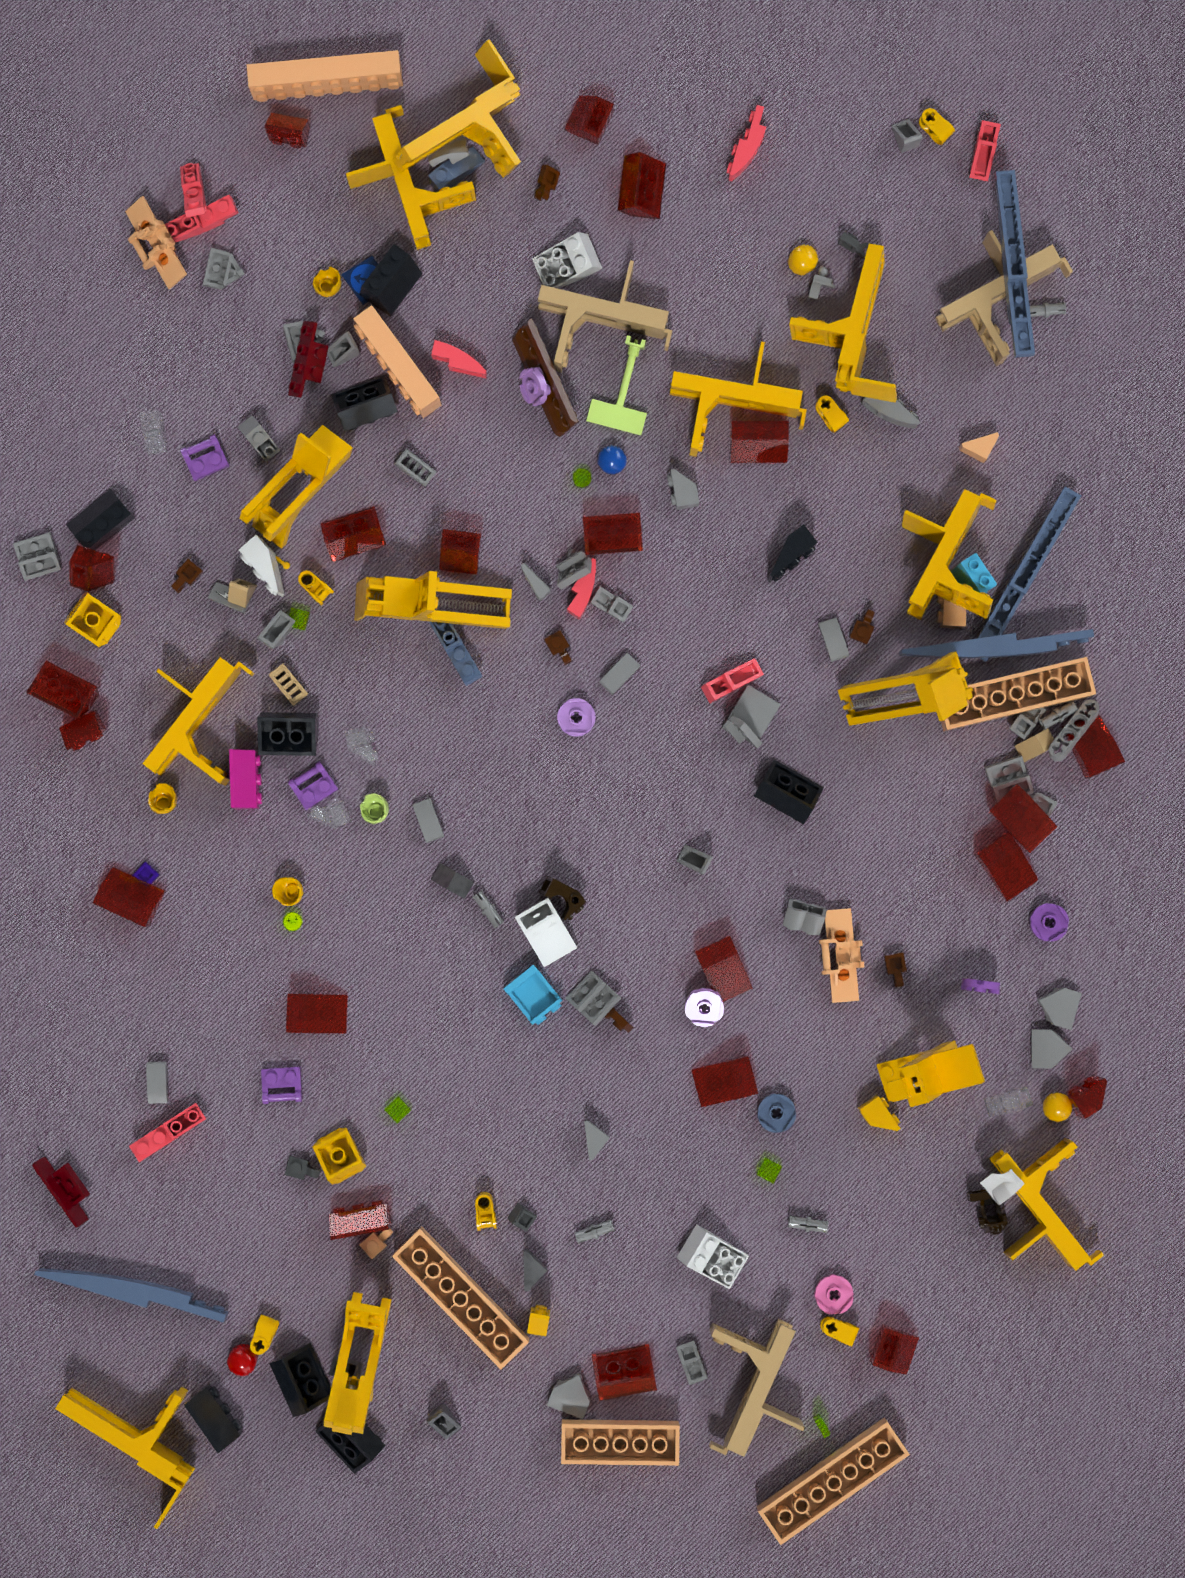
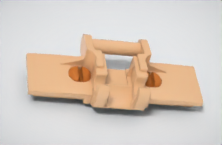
M142 196L125 211L136 230L128 238L130 244H133L143 262L144 270L150 269L155 265L167 288L171 289L187 273L174 252L176 250L174 247L175 242L164 222L156 219L146 199ZM140 239L149 241L153 248L148 252V256L139 242Z
M851 908L827 910L825 917L826 939L819 940L823 960L822 975L830 974L832 1003L859 1001L856 968H864L865 965L861 961L860 946H863L862 940L854 941ZM829 943H835L837 969L831 970Z

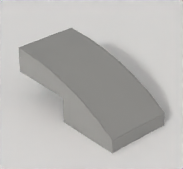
M598 586L589 601L593 606L621 622L626 620L633 608L631 604L613 595L601 586Z
M837 618L818 623L830 661L833 662L849 657Z
M626 653L599 683L613 695L641 665Z
M1040 708L1019 713L1009 729L1025 740L1046 709Z
M431 798L413 804L426 843L444 837Z
M147 1062L148 1104L168 1103L167 1062Z
M695 1341L677 1346L676 1349L689 1385L708 1379Z

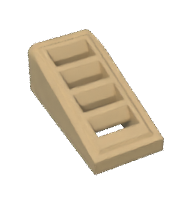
M284 663L269 674V677L293 706L308 695ZM285 671L286 674L277 680L276 677ZM290 677L291 680L282 686L281 683ZM295 683L296 686L287 692L286 689ZM300 689L301 693L292 699L291 695Z

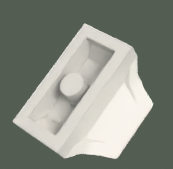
M1012 1169L1004 1174L992 1173L980 1182L998 1205H1001L1013 1196L1025 1184Z

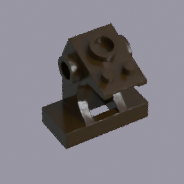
M549 876L546 877L539 891L540 894L550 899L556 895L564 898L566 907L561 916L563 920H572L574 918L572 914H578L582 911L583 905L586 903L579 891Z
M985 1189L966 1192L968 1201H978L981 1216L978 1217L980 1229H984V1233H990V1235L1002 1233L1008 1222L1006 1213H1001L1000 1205L993 1200ZM994 1204L996 1215L986 1216L985 1205Z

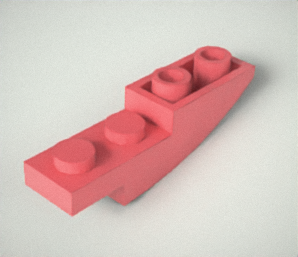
M757 105L756 110L751 111L749 122L752 123L751 128L746 129L744 140L739 139L738 145L734 144L732 156H735L733 163L729 162L727 173L730 174L729 181L736 179L749 166L761 146L766 131V126L760 125L764 110L763 106Z
M199 163L185 164L180 167L186 217L205 214V211H207Z
M227 195L207 205L205 214L186 217V214H183L166 223L165 226L174 242L189 239L224 224V220L238 214L239 212L232 196Z
M195 1103L129 1147L140 1163L206 1120L197 1103Z

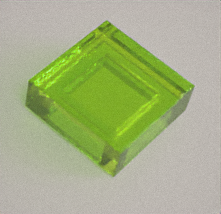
M291 607L289 616L295 620L292 628L306 631L310 612Z
M399 1096L384 1109L396 1123H399L411 1111L410 1107Z
M765 1157L756 1175L774 1184L782 1166Z
M815 1415L813 1419L823 1437H828L830 1431L821 1415Z

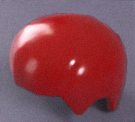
M239 1344L233 1347L228 1355V1368L236 1376H247L253 1372L258 1355L251 1351L249 1344Z

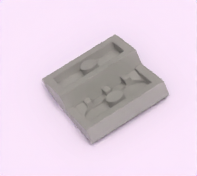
M462 135L429 155L428 161L431 166L434 167L447 159H450L451 163L454 164L469 156L467 138Z
M51 532L13 543L24 581L61 570Z
M748 685L727 720L732 716L741 719L760 739L781 704Z
M1021 755L984 767L997 805L1034 793L1030 776L1027 774Z
M591 970L565 999L596 1026L619 1002L621 997Z

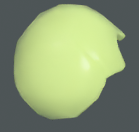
M376 793L367 794L364 801L360 804L361 816L366 822L372 824L380 823L385 820L389 813V804L381 795Z

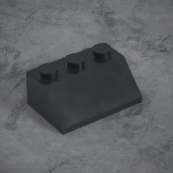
M393 244L364 282L359 295L391 317L423 273L408 253Z
M385 375L331 394L344 432L354 430L358 426L367 423H373L380 418L392 416L398 412Z
M109 489L66 525L84 549L92 554L135 519V517L116 494Z
M261 712L257 717L258 755L316 756L318 713Z
M773 760L754 797L804 824L813 811L824 787L782 763Z
M311 1343L284 1354L269 1363L293 1417L306 1414L329 1400L331 1387Z
M208 1384L191 1396L184 1406L216 1452L220 1453L242 1434L243 1427L237 1418L234 1419L231 1415L229 1405L221 1401L217 1388Z
M324 1422L315 1430L354 1474L373 1461L386 1446L381 1441V1438L375 1435L368 1427L367 1423H365L363 1434L352 1432V1435L333 1432L332 1428L324 1427Z

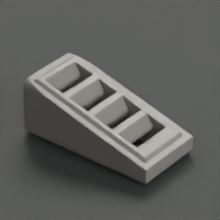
M407 448L403 450L394 463L397 468L424 487H426L437 472ZM406 457H409L410 459L404 466L402 462L405 460ZM415 461L416 464L413 466V468L411 470L408 469L411 463ZM419 466H422V469L416 475L414 472ZM425 470L429 471L424 479L420 478Z
M523 563L521 569L538 601L541 602L551 593V590Z

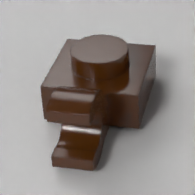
M542 165L537 183L541 186L536 190L534 198L539 201L541 199L547 201L550 191L556 188L560 172L549 165Z
M187 559L176 572L179 578L171 586L172 589L179 594L186 583L192 586L201 576L203 570Z
M868 609L863 621L856 620L849 638L865 645L868 644L875 628L870 625L875 614L874 611Z
M561 630L544 639L553 657L559 654L565 665L572 662L566 651L570 646Z
M904 953L884 956L887 975L893 974L895 988L904 986L902 972H907Z
M615 1007L604 1017L606 1019H614L615 1021L612 1024L620 1031L624 1029L629 1033L633 1029V1026L615 1010Z

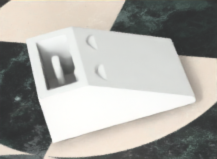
M581 232L575 233L532 258L542 284L557 289L584 279L602 269L589 235Z
M255 535L239 549L242 553L240 558L247 565L255 568L253 573L263 582H267L265 587L272 594L284 597L285 594L276 554L262 538Z
M549 898L515 917L544 967L577 948Z
M696 1224L678 1254L677 1259L694 1271L730 1289L749 1255Z

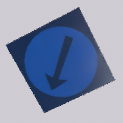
M373 256L341 274L362 305L368 303V301L359 295L361 287L378 265Z

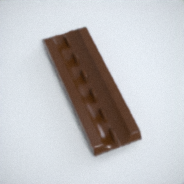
M530 318L513 335L512 341L525 369L531 367L541 368L546 384L551 389L550 395L547 396L545 403L541 406L554 434L562 437L579 421L576 412L571 406L569 396L562 386L561 379L554 368V363L548 355L546 345L539 335L538 328L534 324L533 319Z

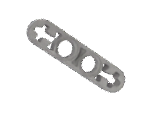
M1086 700L1049 747V756L1052 760L1062 761L1066 758L1099 715L1098 702ZM1094 707V711L1090 710L1087 714V708ZM1077 720L1085 722L1082 727H1077L1074 723ZM1066 734H1072L1074 739L1066 741L1063 737ZM1061 747V753L1054 754V750L1058 751Z

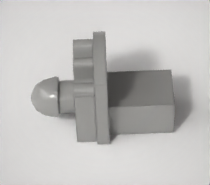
M821 267L818 271L819 274L814 275L808 298L817 300L821 286L835 289V285L832 284L833 280L826 278L828 274L826 267Z

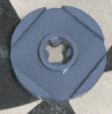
M770 1094L759 1103L757 1117L760 1124L766 1130L777 1133L788 1130L794 1124L796 1110L793 1102L785 1095ZM780 1108L781 1117L773 1118L771 1111Z

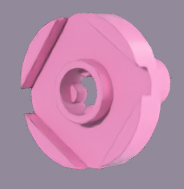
M830 1274L823 1277L817 1283L814 1296L817 1305L825 1313H844L853 1303L854 1293L852 1286L844 1277ZM831 1290H838V1299H830L831 1294L829 1292Z

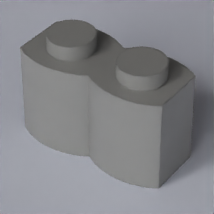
M789 899L783 919V926L789 930H802L808 935H820L827 909L819 905Z

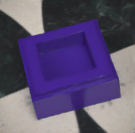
M144 862L132 876L147 889L160 874L147 862Z

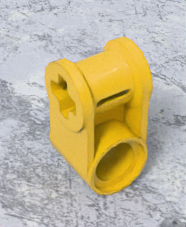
M928 108L924 110L919 119L921 129L938 145H943L955 132L953 125L945 120L935 109Z
M827 395L819 398L815 405V410L829 430L835 433L847 424L849 419L833 398ZM828 403L827 408L821 407L822 404Z
M303 571L298 576V581L302 588L321 606L330 593H334L325 582L320 580L311 571ZM307 575L313 579L309 585H305L302 582L303 578Z
M480 1192L475 1200L477 1231L490 1227L497 1229L492 1195L488 1192ZM486 1197L490 1203L487 1206H482L479 1204V1199Z
M261 1314L250 1343V1349L254 1354L260 1355L269 1349L280 1321ZM260 1340L263 1341L262 1345H264V1347H262L261 1349H259V1345L256 1344Z
M830 1316L824 1317L820 1322V1328L827 1336L848 1346H853L860 1329L859 1327ZM832 1323L834 1325V1328L828 1329L826 1325H831Z

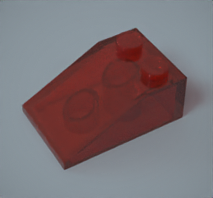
M1100 715L1097 716L1072 749L1085 779L1125 762L1116 741ZM1077 720L1074 724L1077 727H1082L1085 722ZM1072 734L1065 735L1068 741L1074 739Z
M1018 784L989 810V814L1029 854L1058 827Z
M1009 832L1004 833L974 854L1007 902L1038 881L1021 848Z
M730 936L694 951L710 989L720 993L723 1002L753 989Z
M288 993L286 1033L346 1034L348 995Z
M748 1055L691 1069L701 1107L758 1094Z

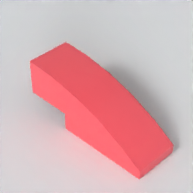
M981 120L969 178L988 181L1001 124Z
M434 341L431 354L432 359L448 362L449 371L486 379V370L470 355L447 343Z
M594 558L591 560V573L577 580L571 589V592L576 596L567 608V612L579 620L588 606L594 588L596 576V559Z
M754 658L707 682L701 689L711 704L758 679L764 673Z

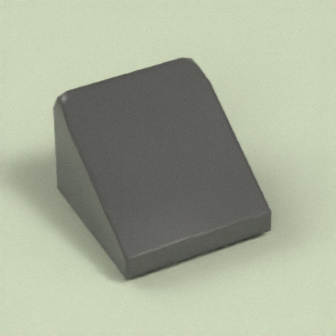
M520 1203L516 1204L508 1216V1220L512 1224L526 1232L537 1218L536 1214Z

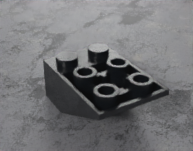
M804 524L788 536L767 580L769 583L772 580L777 582L784 576L785 570L789 569L791 571L799 565L801 558L807 559L816 550L815 546L818 542Z

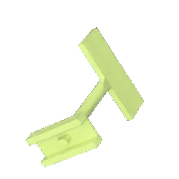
M627 335L625 344L629 346L627 352L629 356L617 403L614 405L592 399L586 421L642 435L647 413L625 408L624 402L636 357L639 356L640 349L645 350L647 342L642 339L641 345H639V340L635 339L634 343H631L632 338Z

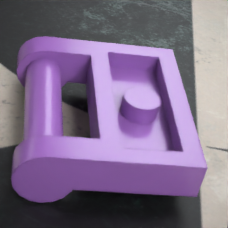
M215 434L194 446L180 449L194 481L229 467ZM214 445L216 450L191 460L190 455Z
M320 761L299 777L287 781L306 811L339 790ZM319 772L322 774L323 777L303 790L299 789L298 786Z
M301 1067L261 1069L263 1104L291 1100L302 1102ZM295 1087L294 1093L269 1094V1088Z

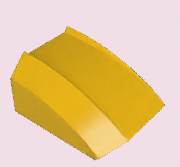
M85 592L65 619L64 624L100 647L107 644L119 628L121 616Z
M338 1128L318 1139L312 1146L327 1180L332 1185L341 1183L349 1177L362 1172L366 1167L347 1128Z

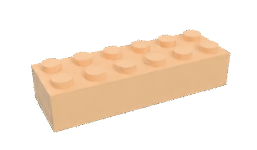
M371 305L354 317L355 325L353 327L356 330L355 332L361 340L365 339L364 342L370 353L377 355V362L381 368L388 370V377L392 383L399 385V392L406 401L410 400L409 403L417 416L420 414L424 419L442 406L438 394L374 307Z
M562 1419L561 1464L679 1466V1421Z

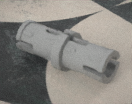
M1044 302L1042 305L1030 306L1031 317L1044 316V318H1047L1049 315L1066 314V310H1064L1066 309V303L1049 304Z
M1071 701L1059 709H1053L1052 713L1039 719V723L1046 730L1058 722L1062 723L1065 718L1074 714L1078 708Z
M483 891L472 897L481 908V913L486 915L494 929L499 926L498 923L501 925L505 922L495 910L496 906L490 903Z
M789 1215L788 1228L826 1234L828 1221L815 1220L808 1216L807 1218Z
M611 1219L597 1225L591 1224L590 1227L574 1232L578 1244L593 1238L596 1240L599 1236L615 1231Z

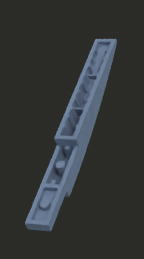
M1015 170L996 171L1002 264L1014 357H1031L1035 355L1027 289L1028 275Z
M1067 487L1063 488L977 638L1003 634L1081 498L1080 494ZM979 658L985 662L988 660V658Z
M1093 629L1022 640H1017L1016 633L903 649L899 651V655L942 658L954 651H957L959 658H997L1054 652L1057 650V643L1058 647L1070 645V641H1077V644L1087 643L1090 638L1094 637Z
M40 1268L34 1274L145 1308L152 1301L223 1323L229 1313L224 1311L225 1308L222 1306L213 1305L211 1307L207 1306L206 1302L195 1299V1301H192L194 1293L152 1282L115 1275Z

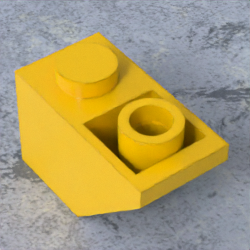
M876 1095L858 1107V1110L870 1126L894 1131L900 1130L898 1126L900 1121L894 1113L890 1114L887 1109L890 1106L884 1097L880 1099Z
M535 1305V1307H531L527 1329L528 1334L547 1335L550 1310H547L546 1306Z

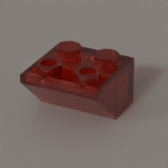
M580 95L564 130L599 145L614 113V103L598 96Z
M271 113L264 128L269 141L273 144L282 145L284 143L290 144L293 148L307 147L311 125L308 119Z
M443 529L439 570L477 575L482 535L479 533Z
M77 545L69 561L70 586L91 591L114 583V556Z
M93 710L59 727L66 749L72 748L73 751L82 748L88 740L92 743L104 736L103 732L107 730L97 710Z
M1092 1075L1085 1079V1084L1079 1088L1075 1086L1067 1091L1068 1095L1066 1096L1071 1101L1072 1109L1078 1117L1086 1119L1102 1109L1107 1080L1103 1077H1094Z
M882 1324L870 1358L871 1364L890 1372L907 1375L919 1337Z

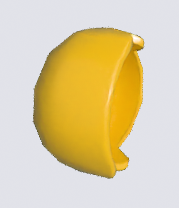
M803 244L795 247L789 254V268L793 273L801 276L813 271L819 260L817 252L810 245Z
M329 267L328 270L320 269L313 279L315 292L323 297H331L340 291L342 280L338 270L333 267Z
M167 783L156 784L155 789L149 792L148 804L155 813L166 814L176 807L177 795L173 787Z
M293 877L279 878L272 887L273 898L284 906L296 905L301 901L304 893L302 884Z
M1051 1093L1043 1101V1111L1045 1116L1052 1121H1064L1072 1112V1103L1065 1094Z

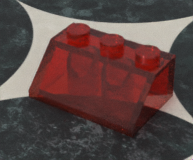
M642 152L624 155L618 211L633 217L660 219L666 163Z
M731 421L730 463H787L789 421Z
M375 506L320 523L324 542L332 562L386 545Z
M640 513L583 517L585 555L643 551Z
M47 660L26 692L76 719L81 718L90 710L99 695L97 686Z
M113 867L100 885L93 904L143 927H148L151 925L166 891Z
M375 1200L371 1202L372 1205L364 1206V1203L352 1205L351 1209L346 1210L345 1207L333 1208V1212L329 1214L330 1240L389 1230L392 1223L388 1202L383 1203V1200Z
M649 1344L592 1355L599 1401L657 1390Z

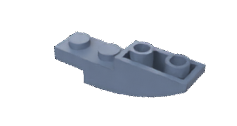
M428 621L464 684L467 686L483 677L454 626L450 623Z

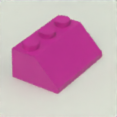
M229 749L231 808L236 810L259 809V804H262L263 801L262 793H259V785H262V775L258 774V766H261V755H258L256 750Z

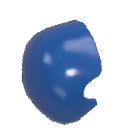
M614 445L603 447L597 456V464L603 472L614 475L621 472L627 463L624 451Z

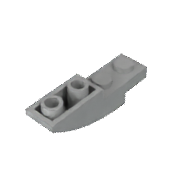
M865 397L861 403L876 416L895 425L916 429L920 423L919 417L913 411L909 412L899 398L894 403Z

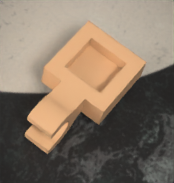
M389 1226L379 1235L374 1231L359 1246L373 1259L387 1247L384 1241L392 1235L393 1231Z

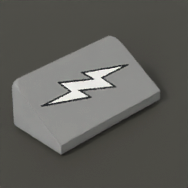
M216 582L208 599L245 614L250 600L246 608L228 602L229 587Z

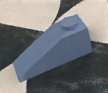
M474 147L468 149L469 156L454 164L448 160L428 175L429 183L437 192L444 187L452 188L485 163V160Z

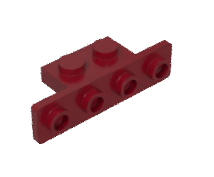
M304 321L301 327L300 340L289 384V396L301 398L305 380L321 383L329 346L314 342L317 328L316 322Z
M42 1157L34 1162L32 1167L73 1225L77 1228L89 1220L78 1203L89 1196L90 1193L70 1164L66 1163L55 1171L46 1157Z

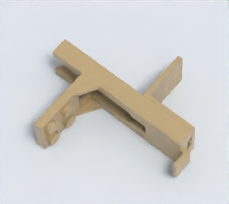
M993 230L987 233L982 243L1001 277L941 308V315L935 319L943 332L969 318L997 367L1009 356L1010 349L1006 341H1002L998 326L996 324L993 325L991 321L992 305L1006 298L1001 245ZM1053 244L1026 258L1027 286L1051 274L1059 267L1065 278L1069 277L1073 272L1066 258L1059 257Z
M630 260L620 303L541 285L538 302H540L538 310L565 316L554 359V368L557 372L562 373L563 367L567 368L569 360L567 349L571 350L573 334L586 321L659 339L665 337L667 339L664 350L668 351L672 336V330L666 329L669 311L626 301L633 275L634 261Z
M778 1319L767 1345L764 1347L712 1323L709 1331L713 1341L721 1345L727 1343L731 1346L732 1350L738 1353H742V1351L748 1353L757 1367L726 1434L723 1446L710 1441L709 1447L724 1455L730 1450L744 1457L763 1414H767L801 1431L804 1430L805 1427L801 1419L764 1403L796 1332L792 1329L793 1325Z

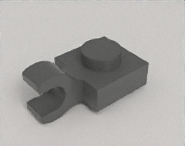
M844 232L838 244L865 259L866 254L863 252V249H868L869 243L859 244L860 241H858L855 235Z
M291 1155L285 1175L304 1180L306 1175L318 1178L321 1170L309 1167L310 1160Z

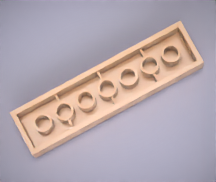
M398 50L246 64L248 87L253 99L259 102H265L273 98L277 100H284L287 97L304 98L305 95L319 97L327 93L340 95L348 91L352 93H359L362 90L379 91L380 88L394 90L403 86L402 67Z
M1083 657L970 684L968 687L973 688L971 692L973 698L967 700L968 705L944 721H941L944 732L1093 696L1096 694L1088 659Z
M422 1226L392 1255L403 1269L500 1370L529 1343L530 1338Z
M884 1417L756 1506L758 1513L779 1544L782 1545L910 1454Z

